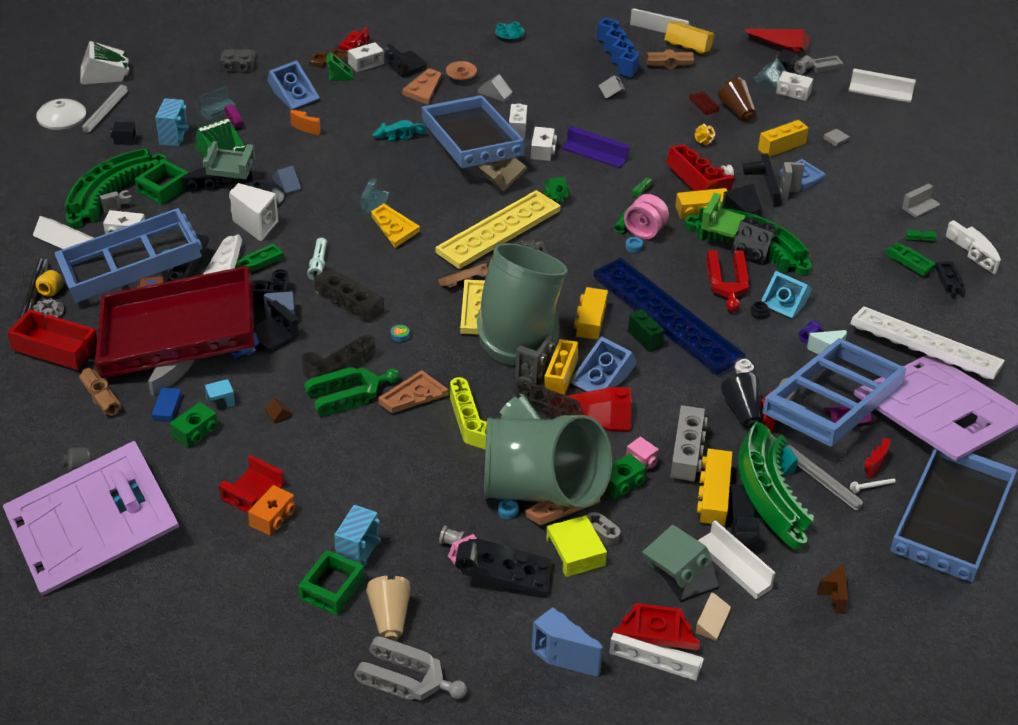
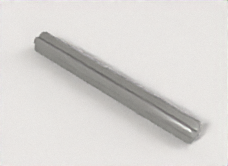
M120 85L82 125V131L90 133L127 93V87Z
M787 445L798 458L797 466L855 511L862 508L863 500L793 446Z

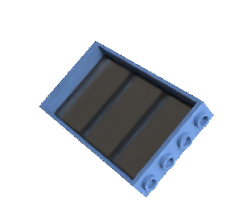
M482 95L422 106L423 123L461 168L525 156L524 140Z
M934 448L895 533L890 552L973 583L1017 469L973 453L958 461H954Z

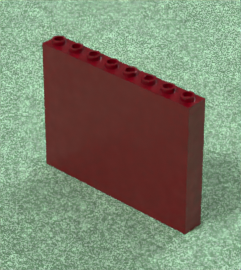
M248 266L101 295L95 365L101 378L255 347L253 280Z

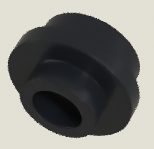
M756 301L751 306L750 312L754 316L761 318L768 315L769 308L765 302Z

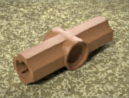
M671 49L664 52H648L646 55V65L665 66L667 69H674L676 66H692L694 55L693 52H674Z
M87 368L83 370L82 374L79 375V379L91 394L93 403L99 405L105 415H116L121 409V404L109 389L107 381L102 379L95 369Z

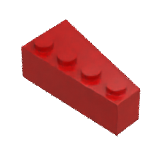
M684 144L670 147L666 164L694 191L723 188L729 191L732 189L734 176L731 174L727 176L720 167L716 169L711 165V161L699 158L700 154Z

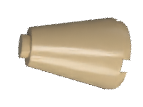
M388 576L374 578L368 582L366 592L380 637L396 641L403 633L411 591L410 581L400 576H395V580H388Z

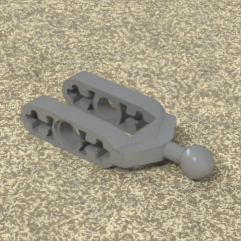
M380 636L375 637L369 646L371 654L379 659L425 673L426 675L422 683L408 676L367 662H361L354 673L355 678L360 683L408 700L415 698L421 701L440 689L449 691L451 697L455 699H461L467 693V686L464 682L454 681L451 683L443 680L440 660L433 658L425 651Z

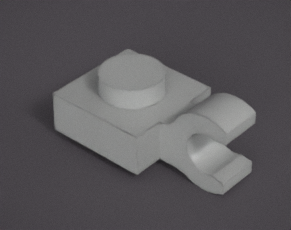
M124 190L120 194L116 191L101 195L100 200L104 214L110 210L121 209V204L131 203L132 197L129 195V191Z

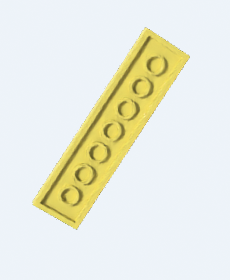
M536 190L436 246L435 253L458 269H461L494 250L496 245L508 242L558 213L561 205Z

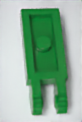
M895 243L892 247L885 250L886 255L890 259H896L922 276L935 269L936 264L900 243Z
M271 244L239 259L236 262L235 268L248 266L251 274L253 271L284 258V252L275 244Z

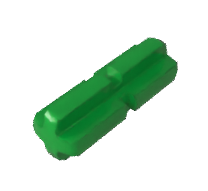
M649 177L643 179L632 189V196L637 198L653 185V179Z
M907 230L906 232L907 240L920 241L922 239V241L934 242L937 236L935 231L920 232V230Z

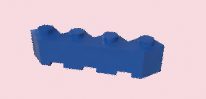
M604 17L598 23L597 40L604 42V51L611 53L610 62L618 65V73L632 78L638 71L640 54L634 50V45L631 40L627 39V34L620 28V23Z

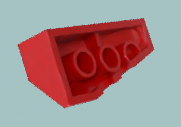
M745 29V32L750 37L794 53L806 51L811 41L810 36L804 29Z
M609 387L552 398L551 415L556 417L563 415H586L598 421L606 431L630 432L631 388Z

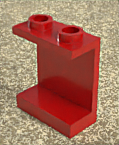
M252 455L248 457L249 469L233 485L225 480L219 484L220 499L247 514L273 485L281 489L285 486L283 471Z

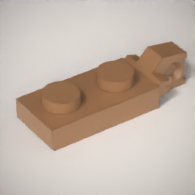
M486 263L440 278L438 281L440 286L447 285V288L458 285L457 282L463 280V282L465 280H473L474 275L479 278L484 277L487 274L488 268Z

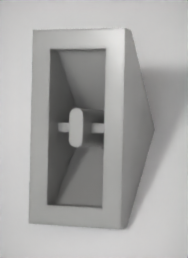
M500 74L485 82L477 90V93L503 102L512 95L511 89Z

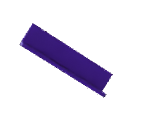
M570 126L568 128L567 141L562 146V150L621 168L628 160L630 145Z

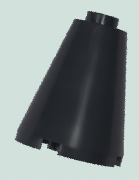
M743 372L736 374L737 378L732 380L730 377L722 383L721 390L742 425L751 429L756 421L758 423L762 422L760 381L754 373Z

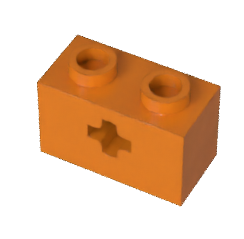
M273 485L248 511L249 526L271 536L275 530L282 526L284 520L294 513V495Z

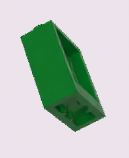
M163 160L135 178L137 193L163 205L184 191L183 176L189 172ZM165 176L172 178L171 181L163 186L155 184V182Z
M326 550L298 585L299 600L338 616L365 580L364 565L347 559L338 553ZM328 567L349 576L336 594L315 585Z

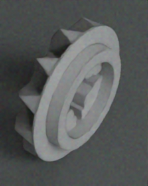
M44 298L43 301H37V305L33 306L34 311L44 313V316L50 315L58 318L64 312L63 303L59 299L54 300L50 298L46 300Z

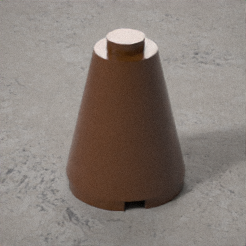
M735 77L726 81L723 89L720 88L718 91L719 99L743 121L752 120L756 110L748 83L745 79H741V77Z

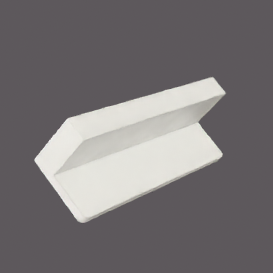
M638 9L631 10L630 25L666 33L668 22L677 21L686 25L689 24L688 21Z
M854 69L849 91L911 102L916 80Z
M43 216L39 217L33 236L62 249L94 238Z
M716 520L713 521L711 532L698 540L707 546L712 560L755 599L770 591L773 586L775 572Z
M613 633L610 642V654L695 681L703 663L702 657L667 646L649 644L617 633Z

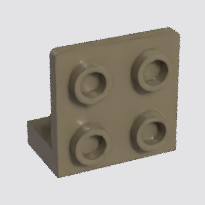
M516 158L501 160L494 167L490 164L477 165L485 177L502 191L507 189L527 169Z

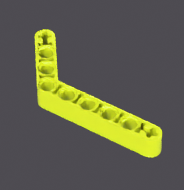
M461 377L454 378L450 382V399L463 440L469 445L486 450L487 422L479 418L467 380Z

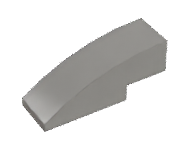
M194 360L156 367L148 380L150 395L155 396L160 393L162 387L168 388L189 370Z

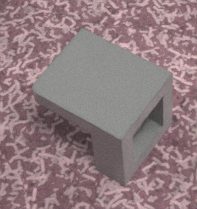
M612 76L598 85L605 98L626 90L618 76Z

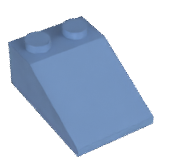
M297 60L269 71L267 82L273 92L291 110L320 100L319 95Z
M601 336L571 378L570 384L585 392L616 387L628 377L637 361L631 351Z

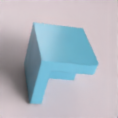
M228 379L205 385L208 401L223 398L227 408L235 406L234 392Z

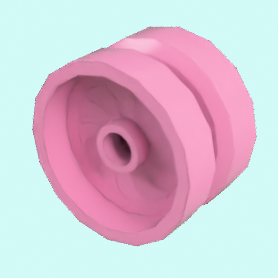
M651 194L639 196L624 214V221L628 230L641 239L653 238L669 219V211L665 203L657 196Z

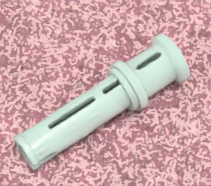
M324 238L316 240L314 255L309 262L310 268L307 271V276L313 281H319L323 277L322 270L325 268L324 255L327 246V240Z

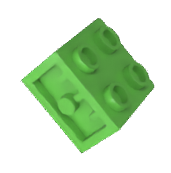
M714 193L703 212L701 229L735 238L740 221L745 219V215L721 209V194Z

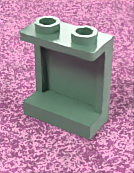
M213 141L211 147L208 148L207 157L203 159L206 175L247 179L255 159L254 145L247 144L244 152L218 149L217 141Z
M671 525L642 551L649 567L655 569L658 566L674 577L681 588L712 562L707 546L674 525Z

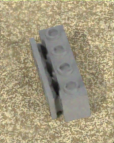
M681 405L670 478L695 482L696 472H700L702 460H699L698 457L702 458L704 445H700V443L705 441L706 431H702V429H706L708 417H704L705 409Z

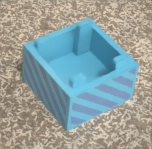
M164 98L155 117L159 144L179 146L180 142L183 141V135L189 128V125L186 123V105H184V100Z
M353 505L335 533L336 553L366 566L369 555L376 544L380 543V537H378L380 520L378 519L377 512Z

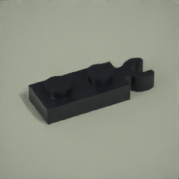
M936 262L935 269L945 290H951L950 296L952 298H955L956 293L964 298L966 292L964 282L954 262Z

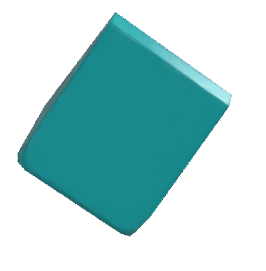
M785 446L779 455L781 457L779 459L781 462L779 466L782 467L780 470L783 472L782 477L795 474L798 458L791 448Z

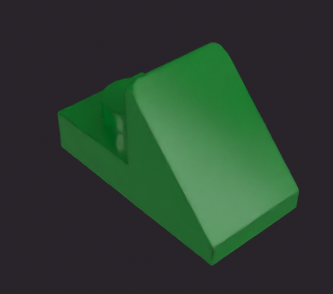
M329 52L326 55V64L331 69L329 80L351 81L353 79V70L332 52Z

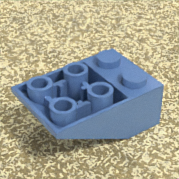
M553 607L533 622L532 651L546 663L596 677L600 675L603 647L596 639H592L580 626L573 624L563 613H559Z

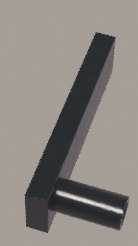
M768 153L761 154L762 161L743 163V173L763 171L773 207H780V191Z

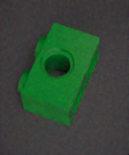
M201 402L170 422L172 438L186 448H190L218 428L216 412Z
M631 453L612 463L611 476L605 492L613 499H616L621 495H625L634 487L642 485L646 479L647 467Z

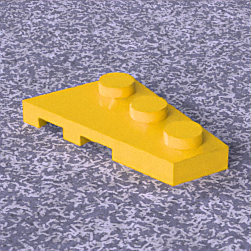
M382 204L371 211L372 218L394 248L420 232L419 225L386 204Z

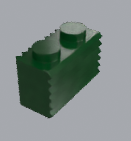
M643 309L629 315L627 333H630L636 341H639L645 350L652 352L663 346L665 330Z

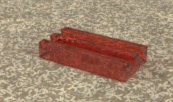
M700 91V94L698 92L695 95L693 93L690 94L689 99L705 115L719 111V106L704 91Z

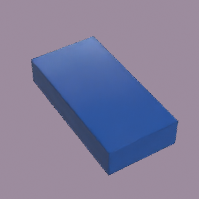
M161 388L151 414L152 420L173 421L182 396L181 389Z

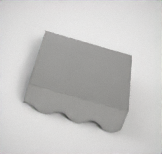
M837 128L824 134V140H827L836 147L850 139L848 135Z

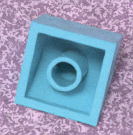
M775 271L761 301L765 302L768 308L794 318L806 304L813 288Z

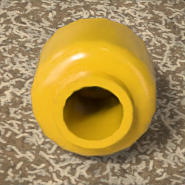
M48 270L37 278L35 285L41 295L52 297L61 291L64 281L58 272Z

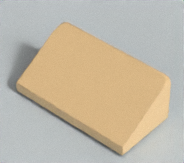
M712 592L698 620L696 634L717 641L731 607Z

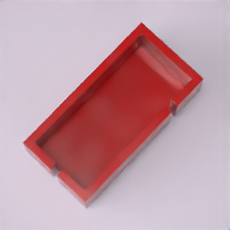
M31 309L7 332L11 350L76 370L84 364L87 356L90 357L97 346V335L94 328L50 315L44 316V313Z

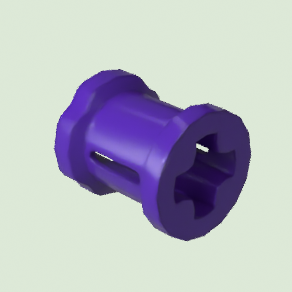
M812 320L807 324L806 328L799 331L798 335L802 342L808 344L810 333L822 332L823 329L819 322Z

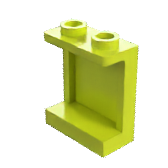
M587 515L547 526L546 539L548 543L553 542L561 557L565 577L606 566L607 551Z

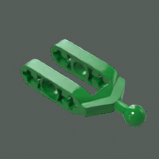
M350 367L311 378L306 381L304 388L308 396L318 397L353 387L361 382L364 386L330 394L316 400L314 407L318 415L328 416L367 404L370 399L376 398L380 383H396L400 378V374L395 368H390L385 374L377 376L364 368L356 369Z

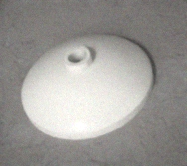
M55 99L41 106L37 111L36 117L38 123L45 128L64 130L82 123L86 118V109L81 103L72 99Z

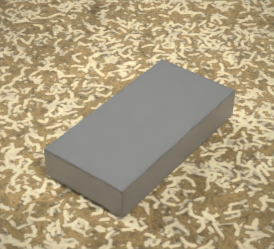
M838 56L814 59L812 69L816 73L841 69L844 63Z

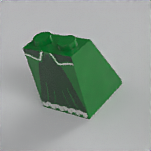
M228 118L202 126L197 130L195 148L203 157H207L208 148L211 147L213 141H217L218 149L241 152L245 150L244 144Z

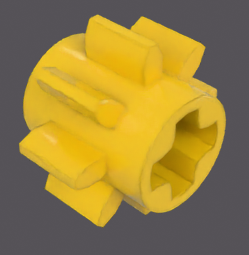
M705 124L698 126L695 132V139L698 143L703 142L704 145H707L714 140L715 131L711 126L706 127Z

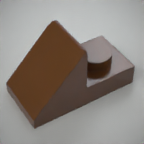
M839 566L822 578L817 590L818 595L831 596V604H835V613L838 614L845 613L848 601L845 566Z

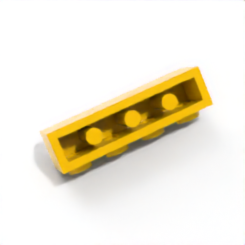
M708 449L707 457H702L701 468L705 469V471H701L700 483H703V486L699 487L698 498H702V501H698L697 513L700 514L701 523L712 524L716 520L720 525L725 526L732 452Z

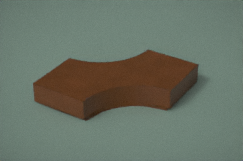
M336 48L330 51L344 63L347 61L348 51ZM316 52L309 60V65L318 68L326 67V55L329 52Z

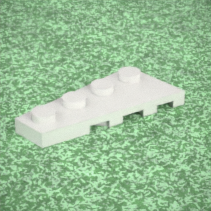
M239 234L228 236L222 241L203 274L235 268L242 243V238Z

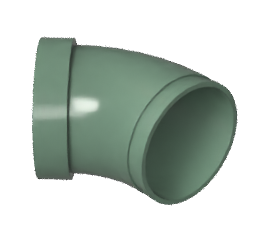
M502 243L495 246L494 255L491 258L484 282L481 308L477 316V329L483 349L496 361L516 366V350L519 346L538 351L549 334L553 335V342L556 344L559 334L556 306L564 282L563 279L567 274L566 266L558 259L523 245Z
M563 415L555 419H492V417H487L484 499L546 501L564 507H587L595 503L603 495L611 476L612 451L605 430L594 418L586 415Z

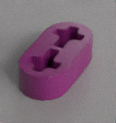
M234 105L224 106L225 116L230 120L234 129L242 127V118Z

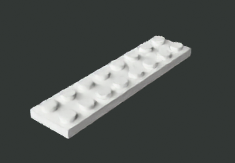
M864 306L852 317L850 323L859 330H867L877 337L890 339L895 344L906 345L913 351L924 352L929 357H937L947 364H955L965 371H973L986 379H994L1005 361Z

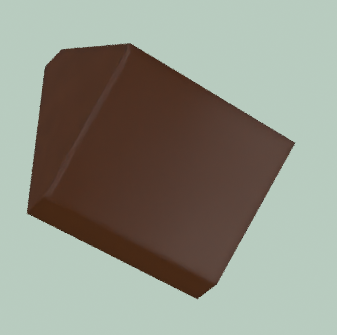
M274 397L265 408V412L274 423L292 416V413L285 404Z

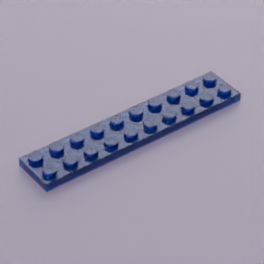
M619 258L594 270L593 276L636 311L643 309L665 330L664 333L716 375L735 366L737 361L745 359V353L624 259Z

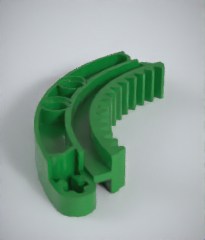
M149 148L113 157L92 168L75 183L65 202L67 226L78 229L83 226V220L87 217H90L91 223L99 221L102 208L101 195L122 190V187L127 188V184L133 185L136 177L161 161H167L164 154L150 155Z
M700 208L699 215H690L685 218L684 228L688 231H697V238L703 241V238L707 240L713 238L714 241L717 238L721 241L727 239V242L735 240L732 237L701 229L705 208ZM721 208L745 215V218L754 217L763 224L770 223L775 225L774 228L779 229V232L771 241L767 253L768 260H772V264H776L775 267L779 268L778 271L781 273H787L788 267H792L795 273L800 276H808L810 274L812 264L808 259L809 250L788 230L772 221L750 213Z
M756 421L745 435L739 448L738 465L741 480L751 502L766 523L791 548L799 550L807 542V536L804 534V531L814 520V515L807 514L808 510L801 508L802 503L795 501L797 497L791 495L793 491L787 489L789 485L784 483L786 479L782 477L783 472L780 471L782 467L779 466L781 464L779 461L781 457L779 455L787 440L782 434L776 439L770 434L771 432L766 425Z

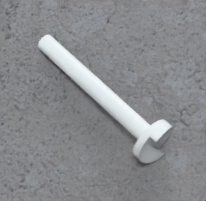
M894 478L858 484L855 481L850 484V490L857 494L860 489L894 484L896 481Z

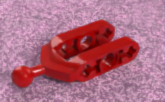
M707 250L706 261L710 288L712 292L728 298L726 308L729 311H737L740 308V302L736 297L747 293L749 289L744 251L734 250L733 252L736 282H722L717 250Z

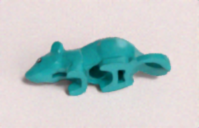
M401 120L388 126L382 123L381 127L376 129L372 136L375 138L390 137L389 142L395 141V138H400L403 141L412 138L414 132L424 134L426 126L422 123L414 124L409 120Z

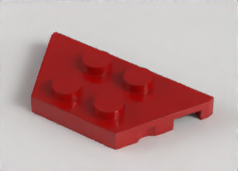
M636 603L632 607L631 612L622 619L621 625L613 629V633L649 644L699 650L700 641L694 638L689 622L685 620L682 610L678 608Z

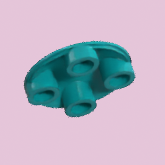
M512 22L511 24L498 23L495 33L505 39H516L522 37L525 34V30L520 26L519 22Z

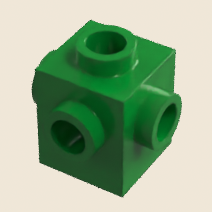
M565 177L552 178L545 181V196L556 203H562L565 198L569 197L570 189L569 185L566 184Z

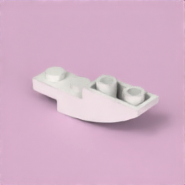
M954 220L949 222L946 237L967 250V257L995 275L1001 259L991 242L972 226L966 229Z

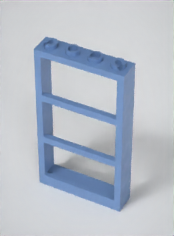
M179 208L54 253L73 300L77 303L202 257L200 252L202 245L200 240L197 239L196 233L192 229L190 222H188L185 213L181 214ZM180 227L188 243L156 255L148 238ZM142 240L150 257L117 269L110 252ZM104 254L111 272L78 283L71 266Z
M838 338L765 397L763 414L832 447L903 384L906 368ZM839 357L886 380L878 384L831 361ZM823 367H826L873 389V391L859 403H856L809 379ZM802 385L851 410L836 423H833L785 398Z

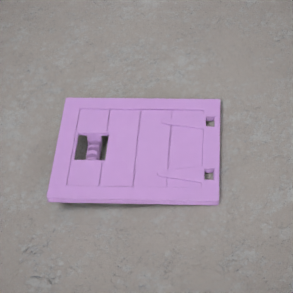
M927 355L903 366L906 368L903 384L875 408L954 461H958L1018 428V405L954 366L945 363L942 359L932 358ZM880 377L874 380V382L881 384L886 379ZM862 386L854 390V395L863 400L873 389ZM971 413L978 416L976 423L966 428H962L954 423Z
M135 441L3 505L42 596L179 527L171 508ZM135 480L146 500L141 504L138 503L129 483ZM115 490L118 491L127 511L121 514L110 494ZM23 519L25 524L18 528L16 521ZM43 564L45 570L38 573L36 566Z

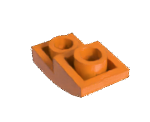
M290 111L291 125L306 133L320 134V118L308 117L307 112Z

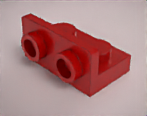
M365 27L361 32L352 31L338 45L339 49L348 51L364 46L370 39L369 28Z

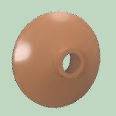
M464 61L453 62L446 67V74L457 80L470 79L477 73L475 65Z

